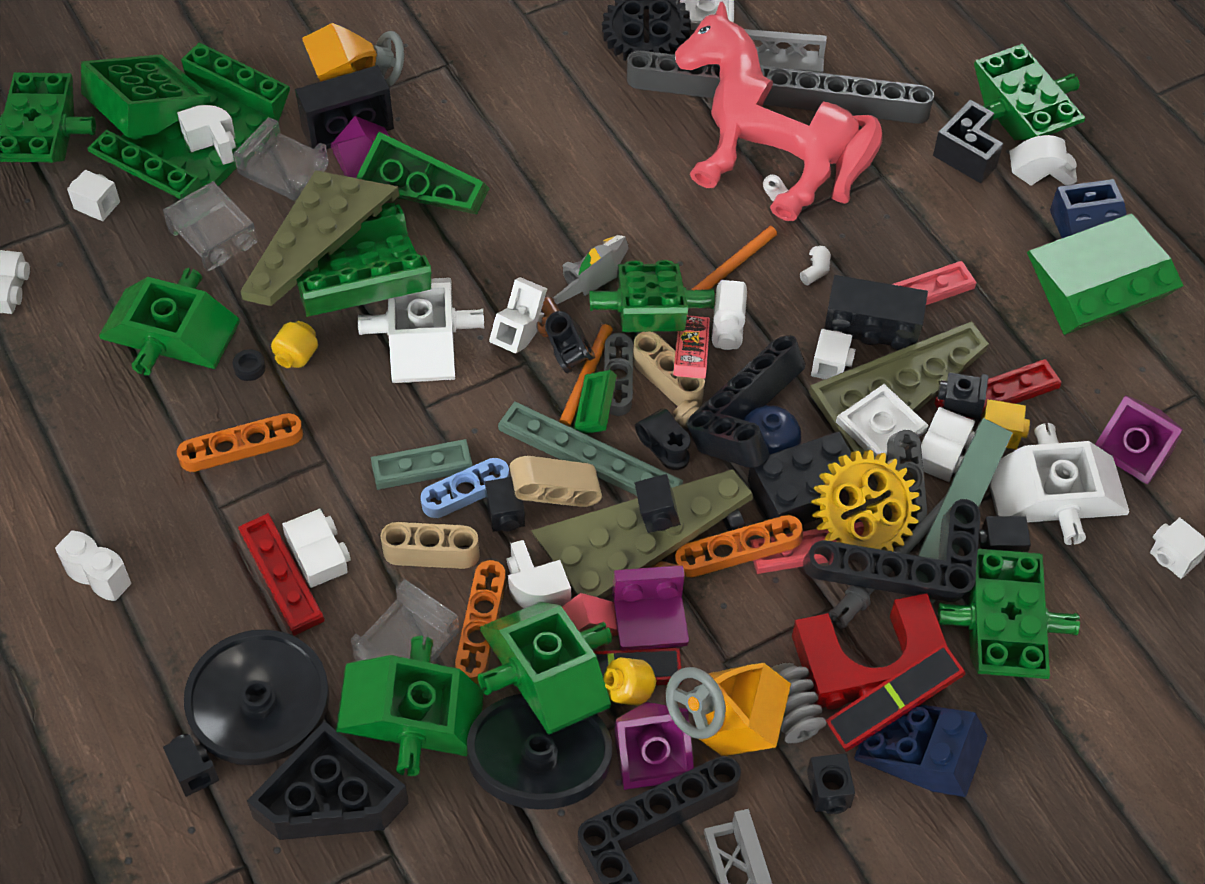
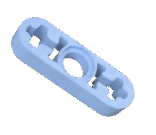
M490 458L427 486L421 493L423 512L431 518H440L485 498V481L509 477L507 463L499 458ZM494 471L495 474H500V477L489 476V473ZM463 482L471 483L475 487L473 491L466 494L458 492L456 488ZM448 490H451L453 499H451L450 494H447ZM436 498L438 501L441 500V504L436 505L430 499Z

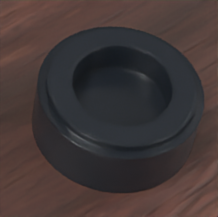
M253 349L239 352L235 355L232 362L235 375L244 381H253L260 378L266 368L263 355Z
M738 509L722 519L728 531L746 526Z

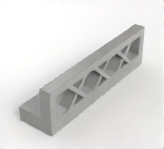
M744 29L752 40H760L763 43L761 46L756 47L760 65L823 73L827 36ZM786 42L791 46L787 49H780L776 44ZM808 44L819 45V52L807 51L803 47Z
M749 808L734 812L733 822L704 829L705 839L719 884H730L726 875L732 865L746 872L748 877L746 884H772ZM734 833L738 846L732 856L717 847L715 837ZM739 853L741 854L742 861L736 859ZM722 860L728 862L725 868L723 867Z

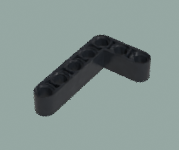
M785 335L772 341L688 418L686 422L687 427L700 453L750 468L762 465L768 460L770 453L759 426L743 419L754 409L767 405L805 369L806 363L794 336Z
M960 499L943 515L938 559L822 540L814 543L804 557L803 568L807 575L817 580L912 596L927 593L930 599L956 602L961 600L975 584L980 510L973 501ZM955 513L962 514L966 518L967 524L960 523L956 519ZM952 545L960 546L964 551V556L957 555L953 551ZM820 554L826 557L828 566L819 565L815 561L814 555ZM848 560L857 561L861 565L862 571L856 572L852 570L848 565ZM882 566L891 567L895 572V577L886 576L882 571ZM915 571H921L926 574L929 583L919 581ZM949 577L957 578L962 585V589L952 586Z
M729 756L716 757L584 821L578 829V852L594 884H640L623 851L734 797L738 791L741 776L739 763ZM725 774L732 780L726 783L720 782L715 776ZM691 789L697 791L700 796L689 798L683 792ZM655 805H663L668 811L658 814L653 812L651 808ZM628 820L633 822L636 827L626 830L618 824L621 821ZM591 836H598L603 840V843L592 846L587 844L585 840ZM612 867L618 869L621 874L614 878H608L604 876L602 871Z

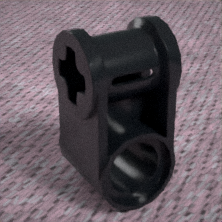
M556 311L547 318L545 330L554 348V355L565 373L572 372L574 366L586 359L591 361L595 358L582 328L568 313Z
M661 408L635 424V430L640 441L655 454L666 468L680 470L688 465L690 454L687 449H689L691 443L690 435L678 424L667 409Z

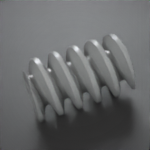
M793 663L775 665L772 669L791 683L781 725V731L785 734V742L791 744L808 740L824 728L827 723L823 717H817L822 713V707L820 705H812L818 700V696L815 692H809L814 686L813 681L806 679L809 676V669L797 667Z

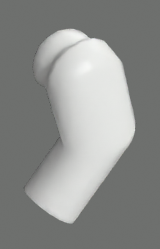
M769 175L763 181L764 190L772 201L775 200L778 194L788 191L782 180L776 175Z
M815 246L810 250L809 255H813L811 261H813L812 266L800 273V279L805 285H810L829 272L831 254L825 246Z

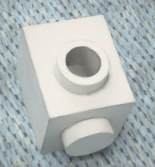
M84 170L77 179L72 181L67 189L75 210L100 221H104L120 203L115 183L101 174H95L88 170Z
M821 329L812 366V377L828 379L843 373L845 366L852 367L856 349L850 348L852 335Z
M1180 517L1170 526L1166 523L1163 524L1153 536L1156 542L1150 554L1156 558L1159 564L1170 569L1180 579L1200 563L1205 556V537Z

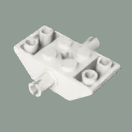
M451 278L431 279V290L388 299V311H386V314L358 315L359 335L387 333L389 336L392 383L455 380L454 332H456V329H484L483 309L455 311V308L452 307Z
M1048 423L1049 431L1047 432L1046 425L1041 424L1034 429L1038 445L1023 446L1000 459L989 483L996 515L1026 516L1027 523L1059 520L1064 543L1071 545V537H1073L1074 545L1086 539L1080 521L1081 518L1128 515L1129 508L1113 456L1090 441L1059 443L1055 426Z

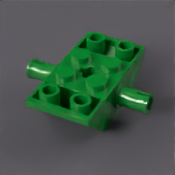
M1023 44L975 60L974 67L985 104L983 107L995 113L993 120L997 119L1014 141L1050 135L1085 121L1083 114L1066 96V93L1079 89L1078 77H1075L1074 73H1070L1067 76L1053 80Z
M14 72L4 113L0 116V162L65 161L71 134L95 135L96 120L94 116L74 117L73 77L71 73Z
M660 260L655 264H643L641 261H627L625 264H618L619 288H617V291H589L590 311L618 310L621 318L622 332L685 331L688 309H714L715 306L714 289L686 290V287H683L679 264H674L669 260Z
M185 268L177 284L146 277L126 288L100 332L99 337L102 340L140 350L136 359L131 364V367L137 373L142 374L145 368L144 375H150L159 355L216 369L240 320L206 291L196 289L202 281V275L195 269L192 270L189 276L191 270L190 268Z
M978 549L976 579L973 588L968 593V606L939 603L937 609L939 625L968 626L970 659L977 674L1049 679L1050 667L1047 633L1077 636L1080 628V621H1076L1080 618L1078 613L1049 612L1046 608L1043 554Z
M539 602L480 626V632L502 663L501 666L478 674L480 688L484 689L483 693L485 695H489L511 684L517 686L548 735L611 707V701L605 687L597 656L592 650L612 642L610 629L608 627L605 628L606 624L601 622L594 627L579 632L561 605Z
M415 636L411 639L410 659L387 655L346 664L336 732L399 743L400 748L396 772L404 775L405 768H408L407 776L409 777L420 773L421 748L467 756L468 733L474 720L482 712L483 690L461 669L430 663L434 641L426 637L425 645H422L423 636Z

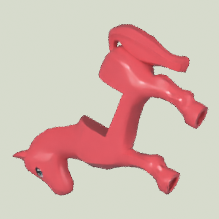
M720 2L716 13L706 16L691 37L680 45L675 52L676 63L684 70H694L712 64H719L720 82L715 90L711 115L720 128L719 145L711 157L695 165L690 172L692 180L702 187L714 188L719 182L721 174L733 169L737 158V140L740 138L788 151L804 160V170L799 181L787 192L778 194L770 206L772 213L778 218L785 221H795L802 207L809 206L814 202L816 190L831 175L830 164H836V176L831 199L844 204L848 203L851 185L870 166L883 142L881 124L878 119L872 115L853 116L848 110L836 104L823 102L808 126L762 107L773 86V81L762 74L758 52L753 40L741 26L728 19L726 6L723 2Z

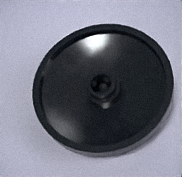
M266 629L241 632L211 647L193 667L184 691L185 715L190 729L198 742L204 745L205 749L214 756L240 765L268 764L293 754L322 724L329 705V684L321 660L313 649L290 634Z
M521 693L498 700L484 709L474 720L468 733L467 761L473 777L489 794L517 807L538 810L556 809L575 804L590 796L601 786L611 766L612 739L607 726L597 714L548 735Z

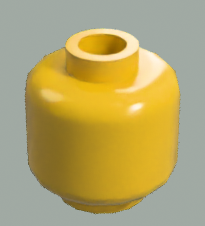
M302 321L284 324L271 343L276 362L285 368L304 367L318 347L316 332L310 325Z
M624 657L614 659L607 666L603 677L610 700L620 704L641 705L651 697L656 687L654 671L651 665L644 660Z

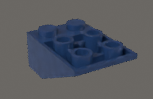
M1114 179L1057 187L1050 208L1061 238L1127 215L1123 197Z
M919 705L860 743L854 758L858 762L932 792L966 797L988 736L976 712Z

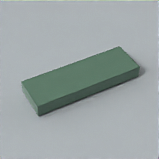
M466 439L370 457L377 490L452 476L473 466Z

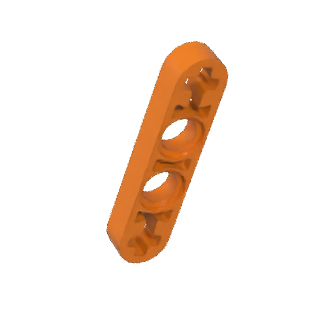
M286 413L183 441L178 446L177 457L184 470L196 472L297 444L303 437L301 420L295 414ZM290 426L292 432L286 433L284 428ZM270 430H274L275 437L271 438ZM254 433L265 435V438L259 443H250L248 441V438ZM228 441L234 444L229 451L220 452L216 450L217 445L222 442ZM207 447L210 448V451H211V454H210V455H207V452H206V448H207ZM195 452L196 458L190 459L189 453Z
M785 515L686 543L676 551V565L683 566L686 577H697L788 551L802 543V523L795 516ZM789 528L793 536L787 537L783 533V529ZM773 531L775 542L771 543L769 532ZM755 535L765 539L764 544L758 548H752L746 544L747 540ZM720 545H729L733 549L732 553L726 557H718L714 554V551ZM708 550L710 558L709 561H706L704 555V551ZM693 555L695 564L689 565L687 562L688 556Z
M494 560L484 561L476 568L455 659V668L461 669L476 684L479 683L478 674L488 670L492 648L486 640L482 643H473L468 639V636L471 632L480 630V626L499 618L506 585L505 569L501 563ZM489 573H495L496 577L492 579L491 591L487 590L486 578L489 576ZM487 600L494 607L488 613H480L475 610V605L480 601ZM470 653L476 654V668L473 669L472 673L466 672V667L470 664Z

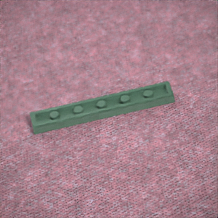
M515 401L498 423L499 431L560 460L592 464L596 469L598 478L636 496L634 482L663 474L668 475L671 487L683 484L682 479Z
M985 418L980 421L917 556L938 559L942 518L956 501L968 499L979 507L1013 432ZM955 513V517L960 523L967 524V520L962 514ZM952 545V549L956 554L960 546ZM915 571L919 581L929 583L926 574L921 571ZM930 599L932 603L936 601L935 599Z

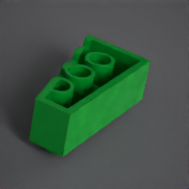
M378 132L356 177L357 179L398 186V199L476 215L490 189L483 181L381 132Z

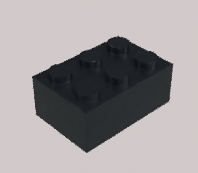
M378 65L295 89L302 131L312 153L331 148V143L355 116L385 127L386 131L394 129L390 88Z
M834 275L824 329L852 335V339L860 340L867 345H877L879 343L890 345L896 350H901L916 344L923 326L928 291Z
M839 431L771 454L762 465L749 468L747 483L767 520L791 515L798 518L803 525L821 519L812 515L820 511V506L811 503L813 499L821 498V494L814 490V486L825 485V482L821 480L819 475L822 473L832 474L828 468L829 463L835 462L840 465V456L847 455L849 458L851 456V451ZM841 489L839 498L841 503L846 506L850 499L849 493L845 489Z

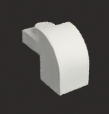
M201 105L177 112L182 134L191 152L214 145L223 165L234 161L232 149L236 148L234 141L236 137L232 118L225 110L216 106Z
M1050 135L1037 136L1024 141L1009 151L1012 173L1031 186L1049 174L1066 186L1077 182L1076 161L1072 155L1067 153L1065 140Z
M517 278L514 281L508 307L496 314L489 342L515 354L526 348L538 331L536 328L537 322L541 323L544 317L541 309L547 288L524 278Z
M524 540L510 544L511 557L507 558V565L511 574L508 575L509 593L519 606L527 608L539 602L563 606L571 600V586L560 560L534 567Z

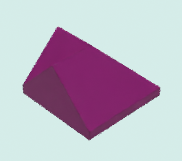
M355 116L331 143L333 153L345 176L357 177L378 132L389 136L385 127Z
M1125 395L1095 445L1113 456L1116 466L1148 485L1172 454L1183 428L1162 410Z
M645 702L616 719L615 746L624 790L659 785L694 768L691 736L685 734L677 727L669 714L667 705ZM679 708L683 717L689 722L688 710Z

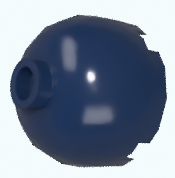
M766 405L754 409L743 419L759 426L770 455L801 444V428L796 418L786 409Z

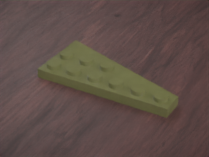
M315 170L241 289L242 300L272 306L297 284L296 279L305 271H313L319 265L318 260L325 254L331 255L361 229V223L370 215L375 217L382 211L381 206L388 200L393 202L399 196L398 186Z
M971 321L810 385L809 393L833 430L841 433L850 451H859L863 457L865 450L836 423L839 414L883 384L916 413L938 394L940 381H947L949 372L961 374L986 352L989 343Z
M732 469L672 487L681 525L670 527L664 531L647 532L640 513L638 498L534 529L531 532L552 562L561 561L569 584L576 595L583 593L604 599L613 592L614 570L652 567L727 517L730 513L751 501L753 495Z

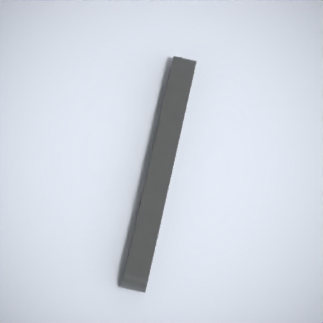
M635 51L629 54L627 58V83L636 89L713 98L720 82L719 64L705 65L694 70H684L677 65L675 55L648 51ZM760 65L763 76L773 81V86L763 105L817 111L823 102H828L848 110L853 116L872 115L877 119L916 124L926 122L930 116L934 92L927 86Z

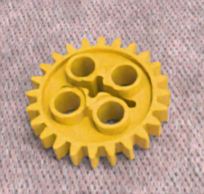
M872 450L864 451L863 457L859 451L851 452L850 458L847 455L840 456V465L835 462L829 463L828 468L832 474L822 473L819 475L821 480L825 482V485L814 486V490L821 494V498L813 499L811 502L820 506V511L812 514L813 517L823 519L817 530L827 529L829 531L824 540L833 541L836 539L839 543L894 552L892 544L896 547L904 546L905 544L901 536L913 535L907 525L918 523V520L911 516V512L920 510V506L912 504V499L918 497L919 493L909 491V487L915 481H905L903 479L907 468L895 470L897 459H892L885 463L886 453L877 454L874 458ZM870 474L874 475L878 481L875 491L868 485ZM841 489H845L849 493L850 499L846 506L841 503L839 498ZM887 490L891 492L889 497L868 505L866 510L855 512L844 520L841 518L844 512L865 504L867 499L877 498ZM886 504L892 509L890 521L886 520L883 516V508ZM857 519L861 520L864 524V532L861 536L854 529V523Z

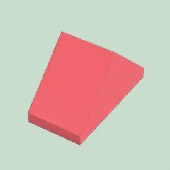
M580 593L562 606L579 632L604 622L606 624L605 628L608 627L610 629L612 637L618 635L614 602Z

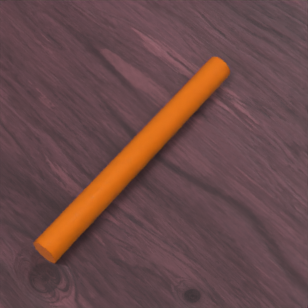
M772 226L766 228L691 290H710L772 240L777 235L776 229Z
M608 324L601 326L592 346L595 358L591 361L586 359L559 422L564 425L571 426L578 411L584 377L586 374L595 372L605 349V341L612 334L613 328Z

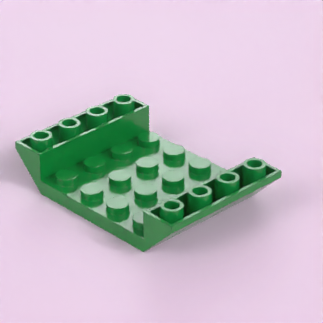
M199 42L181 59L184 73L211 96L210 102L205 105L222 108L231 116L236 137L234 138L236 148L232 149L233 162L223 165L214 145L191 152L182 134L179 120L157 134L145 135L142 139H131L125 134L120 137L106 130L87 148L88 152L180 200L205 201L277 128L290 92L288 85Z
M384 203L381 206L382 211L375 217L370 215L361 223V229L331 255L325 254L318 260L319 265L313 271L307 270L296 279L307 317L431 290V266L425 255L417 254L408 236L405 216L399 204Z

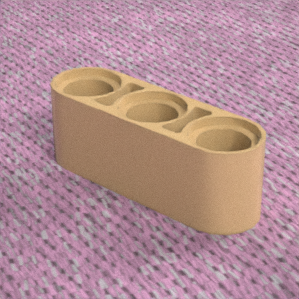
M654 332L639 333L633 343V365L677 406L686 400L689 403L696 400L700 407L703 403L705 380L673 375L676 351Z
M522 456L514 459L509 465L515 495L518 499L577 507L592 506L602 499L596 469L592 464Z
M393 522L386 525L381 532L384 558L393 565L465 569L474 566L480 558L478 534L469 526ZM395 542H402L400 545H391ZM428 544H436L433 547H425ZM465 545H466V546H470V547L467 548V549H460V548H458V547H460V546H465Z

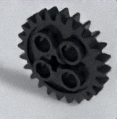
M615 0V6L608 5V13L603 14L602 32L604 41H607L608 49L614 48L615 56L623 53L624 61L627 60L629 54L635 51L664 54L675 53L677 48L686 39L690 38V12L685 10V3L679 4V0ZM645 9H649L648 43H644Z

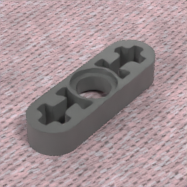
M614 333L605 341L604 371L621 369L627 373L624 378L616 379L609 412L615 416H622L627 414L632 408L633 341L626 334ZM616 346L622 347V358H616ZM615 390H621V403L615 402Z
M902 430L893 434L888 439V461L897 459L895 470L907 468L912 473L915 483L909 487V491L919 493L918 497L912 499V504L920 506V510L915 511V514L911 516L920 523L927 515L921 441L915 432ZM902 440L903 443L909 444V449L906 451L903 447H899V442ZM905 459V461L909 459L911 460V462H905L903 464H900V460Z

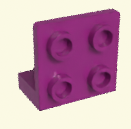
M683 566L614 570L612 594L619 646L622 651L688 646L689 636L682 600L684 584Z

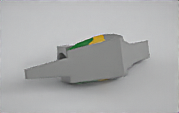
M616 235L603 240V245H598L591 249L581 261L563 264V274L568 286L553 297L554 302L559 304L581 292L585 296L589 294V291H594L617 278L618 264L621 263L629 249L626 237Z

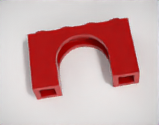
M925 593L894 600L890 619L901 647L902 656L891 665L880 668L859 665L845 655L839 645L829 613L795 620L792 638L801 666L809 669V676L806 679L813 681L814 684L810 692H815L818 696V700L814 705H820L822 708L826 707L827 709H837L844 706L847 702L856 701L943 643L946 644L928 594Z

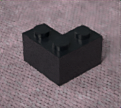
M969 100L938 132L933 156L975 181L982 183L997 167L1003 147L1002 142L989 135L995 113Z

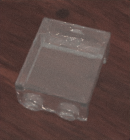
M270 117L234 153L238 174L294 201L300 196L314 171L324 172L329 164L326 145L319 143L312 149L281 134L278 121Z
M214 181L163 209L168 230L174 236L180 234L201 256L203 266L207 271L223 265L229 259L250 249L257 243L254 223Z
M404 579L396 588L397 600L362 637L355 634L351 638L353 656L357 661L387 655L410 659L411 639L415 636H423L422 645H425L426 637L434 641L430 662L433 663L459 634L458 615Z

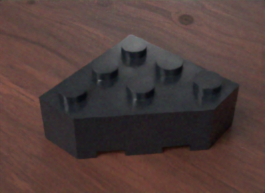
M325 721L247 800L253 819L279 840L385 830L409 804L406 786L339 732H336Z

